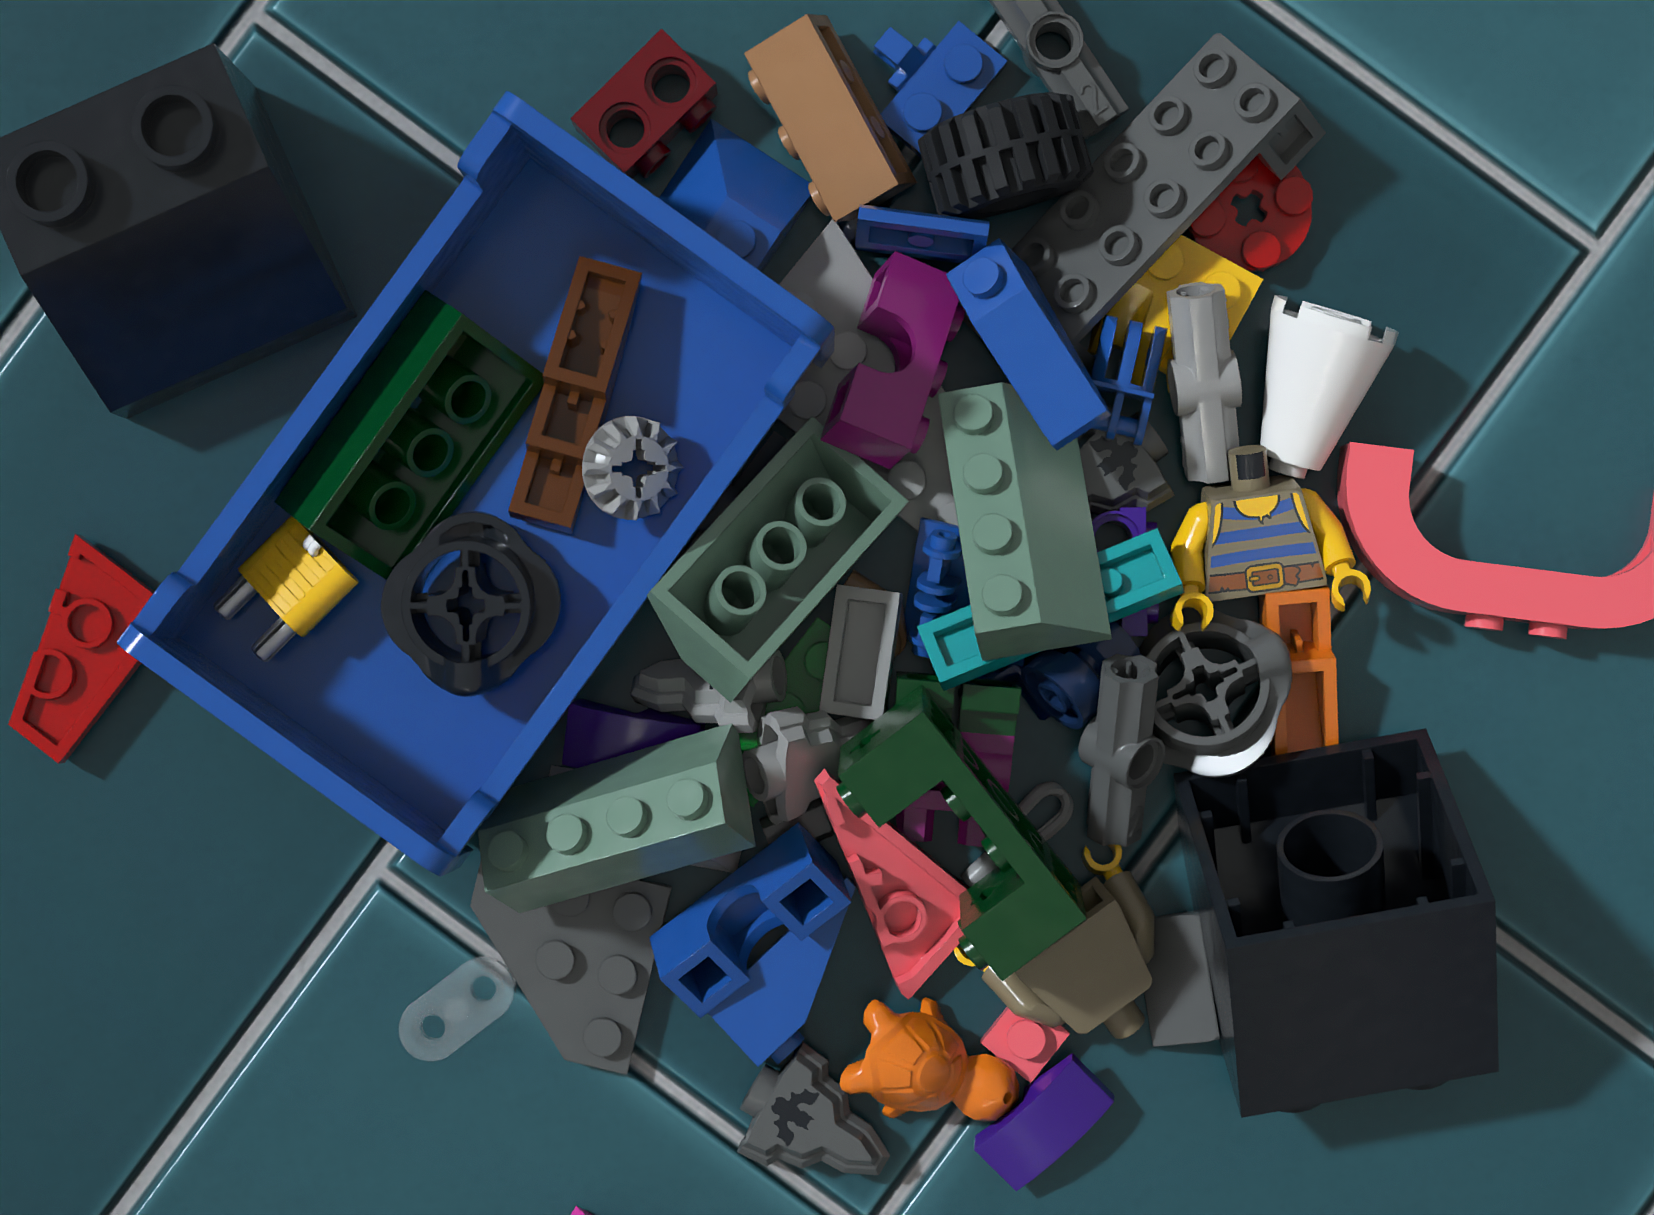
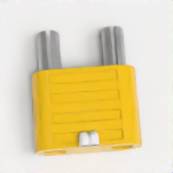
M290 516L238 568L242 576L214 603V608L220 616L230 620L258 592L280 616L251 646L252 651L259 659L268 662L296 633L304 638L359 581L316 534Z

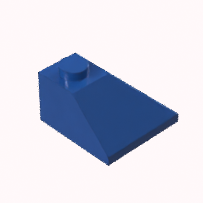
M710 119L659 199L760 272H763L812 197L808 189L810 182L713 119Z

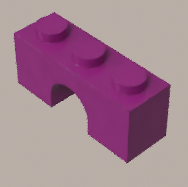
M895 251L874 274L857 329L878 337L889 347L895 360V372H881L858 363L837 386L820 438L821 441L888 469L897 464L908 452L912 454L918 452L930 424V419L922 416L928 396L933 398L937 394L947 372L948 363L940 360L946 341L951 342L955 338L965 315V310L963 306L958 304L959 299L946 276V272Z

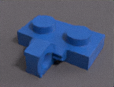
M960 21L955 24L937 47L925 37L915 47L892 27H889L873 46L875 48L873 53L895 71L888 80V84L898 94L883 110L881 116L890 133L922 159L918 140L937 124L967 112L1007 65V60Z

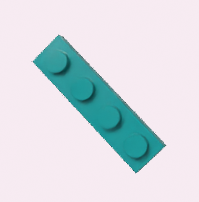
M1158 528L1097 552L1109 623L1184 593L1182 581ZM971 605L917 626L943 691L1038 653L1033 652L982 661L974 631Z

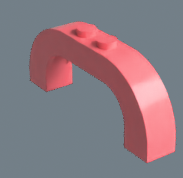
M1349 442L1340 447L1337 471V502L1345 534L1354 552L1366 569L1387 589L1401 598L1431 610L1466 615L1464 627L1503 631L1504 620L1529 623L1528 635L1554 639H1567L1568 628L1584 630L1621 628L1654 619V492L1649 530L1641 550L1629 564L1611 575L1594 577L1468 561L1451 557L1436 549L1423 537L1414 522L1409 502L1414 450Z

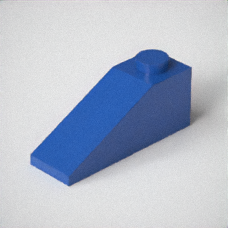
M1000 238L946 273L972 325L1054 449L1058 451L1112 415L1032 271Z
M846 875L843 879L851 899L856 884ZM849 905L802 941L788 929L747 968L750 981L708 1012L757 1067L769 1056L776 1064H779L805 1039L798 1029L807 1020Z

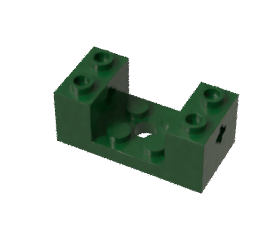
M923 685L840 747L838 777L842 782L836 786V789L845 804L858 818L868 813L880 828L942 781L945 787L940 792L953 812L963 822L972 816L980 826L986 837L981 841V844L997 868L959 895L961 919L957 921L964 934L958 939L966 955L979 970L983 971L990 966L999 979L1004 981L1087 919L1081 886L1078 880Z

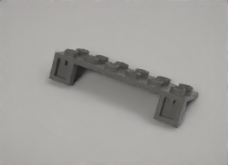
M1216 33L1093 162L1094 173L1079 187L1063 194L1011 249L1032 271L1090 377L1095 358L1079 342L1238 174L1257 156L1265 167L1282 180L1326 134L1299 97L1221 33ZM965 312L963 322L980 337Z

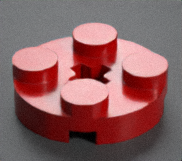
M1256 156L1188 227L1191 234L1189 237L1192 241L1251 273L1273 268L1285 262L1303 243L1312 220L1311 204L1313 201V190L1297 166L1281 180L1265 167ZM1251 193L1261 200L1259 208L1265 213L1264 221L1260 222L1251 219L1246 226H1243L1235 221L1238 210L1231 205V202L1235 196L1246 199Z

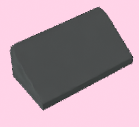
M1192 910L1155 916V954L1150 962L1146 964L1153 983L1144 992L1152 1046L1220 1040L1199 914Z

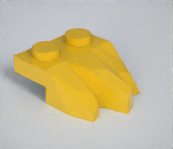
M1181 235L1106 313L1107 315L1118 317L1112 350L1114 348L1122 350L1130 320L1143 323L1131 384L1140 386L1152 333L1155 326L1168 328L1159 370L1166 374L1169 392L1167 362L1168 359H1173L1167 291L1174 290L1179 285L1188 283H1221L1227 298L1226 308L1229 319L1228 330L1230 340L1263 279ZM1104 317L1093 327L1088 352L1092 355H1096Z

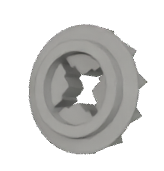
M622 416L605 423L593 434L583 455L582 477L588 495L602 511L616 518L637 521L639 518L660 513V508L670 497L678 494L675 484L678 473L684 467L677 459L675 450L677 441L668 436L660 427L659 422L643 417ZM633 450H636L638 460L647 461V464L653 465V471H647V474L637 476L636 486H633L632 477L622 475V472L612 471V466H622V462L632 461Z

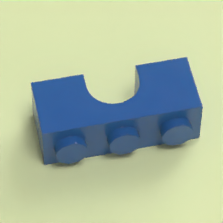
M799 822L649 937L660 980L699 1018L703 1017L750 981L747 970L749 954L755 944L767 932L780 925H785L802 941L852 903L837 861Z

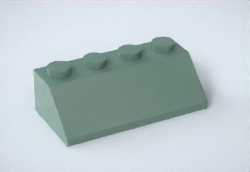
M1000 382L938 393L973 625L982 661L1112 639L1078 438L1058 451L1054 449L1011 384Z
M813 416L810 417L647 594L681 659L730 703L909 502L857 455L821 441L820 438L824 426Z
M733 724L723 725L510 788L478 830L485 893L516 912L522 913L755 847L739 733Z

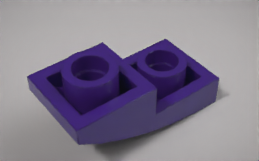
M579 699L572 702L568 709L562 765L574 768L587 766L705 731V723H695L692 719L650 708L634 713Z
M1072 1053L1025 1086L1022 1103L975 1135L974 1151L1015 1191H1018L1068 1151L1114 1103V1094Z

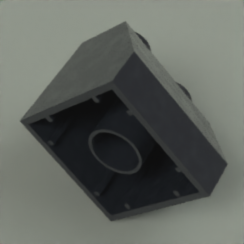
M214 43L0 137L1 233L20 276L110 413L128 419L357 317L257 88Z
M1426 728L1263 757L1247 770L1230 777L1209 778L1199 776L1190 771L1173 774L1179 834L1193 910L1199 914L1220 1035L1219 1043L1241 1118L1277 1111L1299 1113L1311 1110L1321 1103L1405 1088L1427 1090L1443 1085L1449 1080L1499 1072L1495 898Z

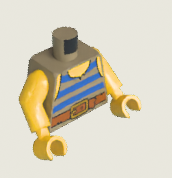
M1246 445L1230 449L1228 451L1231 482L1208 485L1202 488L1201 503H1197L1188 509L1171 544V559L1184 589V593L1180 594L1179 600L1171 611V626L1175 630L1180 631L1183 627L1182 609L1190 607L1200 613L1202 619L1200 626L1203 632L1213 618L1214 609L1212 602L1326 586V574L1334 576L1331 588V602L1336 609L1345 611V603L1339 590L1347 584L1359 587L1363 593L1364 602L1368 604L1371 593L1370 581L1361 571L1352 569L1356 564V560L1342 523L1316 491L1300 488L1292 476L1277 475L1269 477L1267 449L1265 446Z

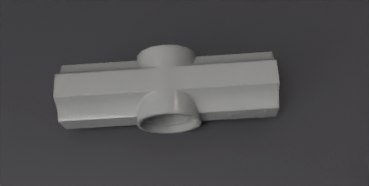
M1195 282L1182 284L1178 288L1166 292L1173 359H1168L1167 375L1175 415L1179 416L1180 442L1182 443L1183 453L1182 465L1188 481H1200L1207 484L1229 481L1231 477L1228 451L1239 447L1236 407H1241L1242 386L1237 358L1234 351L1230 350L1229 319L1226 308L1227 298L1225 297V289L1221 283Z

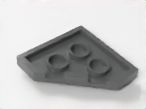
M480 862L470 907L564 1060L627 1075L655 961L649 937L663 927L672 886L639 879L518 913L485 893L482 863Z

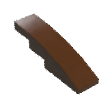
M579 256L542 375L544 385L525 442L527 452L508 510L511 518L569 534L573 533L586 489L582 477L583 455L593 434L605 423L642 281L641 272Z

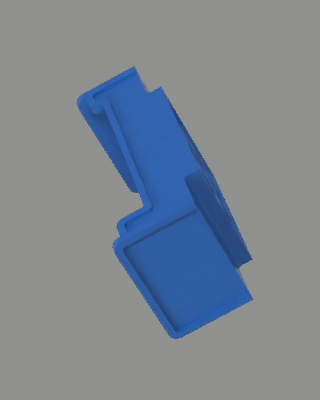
M505 91L492 109L488 119L463 152L457 168L464 176L460 185L182 567L165 578L137 617L128 625L117 640V644L139 662L416 863L440 877L460 868L468 858L473 848L468 846L467 843L501 802L648 599L647 594L666 574L796 393V384L811 363L822 369L834 352L835 328L824 317L509 91ZM579 256L641 272L642 281L605 423L622 416H639L659 422L660 427L668 436L677 441L675 446L677 459L684 467L677 475L675 489L678 494L670 497L660 508V513L648 515L636 521L616 518L605 513L596 506L585 489L572 534L511 518L508 510L527 452L525 442L542 391L541 388L451 515L454 516L470 511H483L501 518L511 525L523 541L548 563L558 580L561 592V610L553 633L543 646L531 654L505 683L489 692L472 697H460L451 694L434 684L426 677L412 658L392 641L382 619L381 600L387 580L321 537L319 538L348 568L359 583L304 638L296 633L268 662H264L254 654L251 646L280 616L257 592L230 620L219 615L214 608V603L242 576L238 568L291 516L274 501L425 290L464 314L543 373ZM633 450L632 461L622 462V466H612V471L622 472V475L632 477L633 486H636L637 476L647 474V471H653V465L647 464V461L638 460L636 450ZM460 550L446 554L433 566L426 578L423 593L450 590L455 580V568L460 566ZM481 553V562L486 563V573L491 584L501 590L519 593L517 584L510 572L493 557ZM470 587L468 593L458 597V606L469 608L471 619L475 613L485 609L484 599L474 598L472 587ZM424 613L430 629L437 638L448 647L461 652V645L456 644L455 629L451 623L443 617L428 616L427 613ZM508 613L504 616H494L490 619L487 626V638L482 640V655L499 651L510 641L517 629L521 613Z

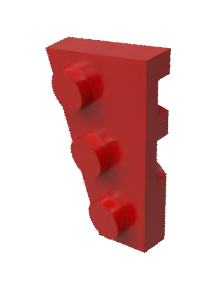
M80 534L74 535L68 552L70 558L60 587L55 589L48 611L50 615L38 650L33 652L8 723L10 727L58 764L67 761L141 665V662L117 644V640L155 592Z

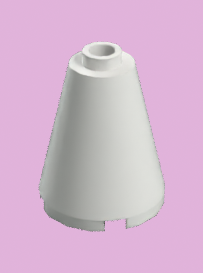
M1275 295L1270 313L1260 445L1266 447L1267 456L1271 457L1269 469L1288 476L1305 479L1308 469L1321 471L1395 346L1399 332L1386 327L1382 339L1370 334L1372 321L1306 301H1302L1299 312L1285 310L1288 297Z

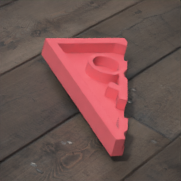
M824 768L814 779L815 785L895 984L901 994L909 1000L960 944L958 939L964 934L957 922L961 919L959 895L969 887L889 821L879 828L868 813L858 818L845 804L836 789V786L841 782Z

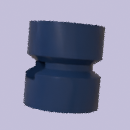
M1115 621L1109 623L1112 639L1041 651L1021 670L1023 683L1033 699L1046 713L1069 728L1077 730L1082 728L1097 713L1102 661L1115 654L1125 656L1141 655L1139 648L1132 638Z

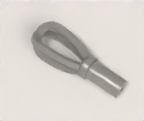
M1044 782L1037 785L1018 805L1024 814L1027 815L1044 797L1054 795L1059 798L1062 803L1061 809L1038 830L1046 841L1067 824L1072 816L1074 807L1073 799L1069 793L1055 782ZM985 851L960 876L971 887L997 868V866Z

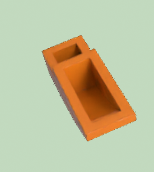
M1326 585L1258 595L1260 624L1276 632L1285 641L1292 662V685L1277 720L1275 734L1270 744L1271 756L1339 744L1336 657L1332 652L1330 588Z

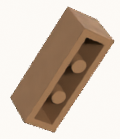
M806 14L744 53L752 68L748 72L750 84L757 96L765 104L769 105L771 103L782 124L778 128L779 137L788 153L795 160L801 159L812 179L808 184L810 195L824 215H831L834 222L855 220L858 218L860 204L877 207L917 183L827 15Z

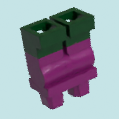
M896 672L895 705L923 685L952 721L955 687L943 691L936 674ZM977 677L961 684L957 729L1008 792L1022 688L1019 681ZM942 781L896 815L897 829L912 841H932L935 810L953 811L940 792L945 787ZM971 816L965 822L959 818L957 843L983 847L981 841L986 837L974 818Z

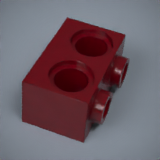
M661 28L570 119L574 128L606 161L631 179L638 173L647 178L670 156L672 151L666 145L683 128L691 134L702 126L714 113L717 106L712 100L718 95L716 82ZM669 74L680 75L690 83L687 95L682 100L674 103L661 101L654 94L657 82ZM626 118L639 121L644 126V134L636 145L622 148L610 141V131L615 123Z

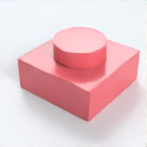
M1006 1007L980 1039V1043L997 1057L1007 1060L1018 1074L1031 1083L1070 1035V1032L1062 1025L1052 1028L1016 1016Z

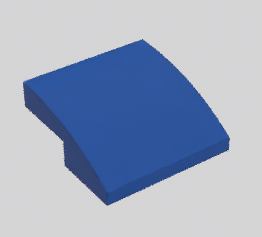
M860 204L855 250L891 255L897 251L909 257L961 264L986 247L990 224L989 221Z

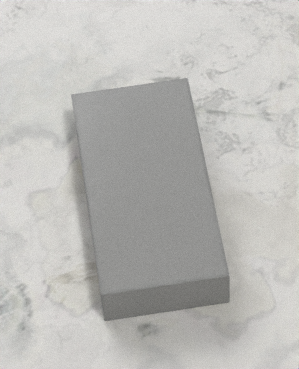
M837 584L819 711L823 710L830 714L876 720L887 712L903 600L902 593Z

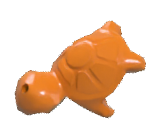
M927 997L922 999L920 1012L902 1014L894 1013L888 1006L874 999L867 1005L863 1017V1024L871 1033V1041L866 1050L865 1058L849 1064L841 1074L839 1083L841 1090L850 1095L870 1094L878 1102L885 1105L882 1109V1114L893 1119L908 1111L925 1112L938 1110L952 1101L964 1115L974 1120L983 1122L996 1121L1009 1112L1019 1099V1083L1015 1070L1008 1061L989 1054L968 1056L963 1039L943 1019L937 1001Z

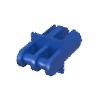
M1106 314L1103 320L1091 379L1098 391L1113 394L1114 400L1111 409L1112 415L1092 427V429L1105 431V438L1114 440L1115 434L1134 438L1133 445L1141 446L1152 400L1155 395L1153 391L1168 328L1154 327L1139 386L1131 384L1143 323L1133 320L1129 321L1115 380L1105 378L1113 348L1118 317ZM1124 397L1142 401L1138 419L1120 415Z

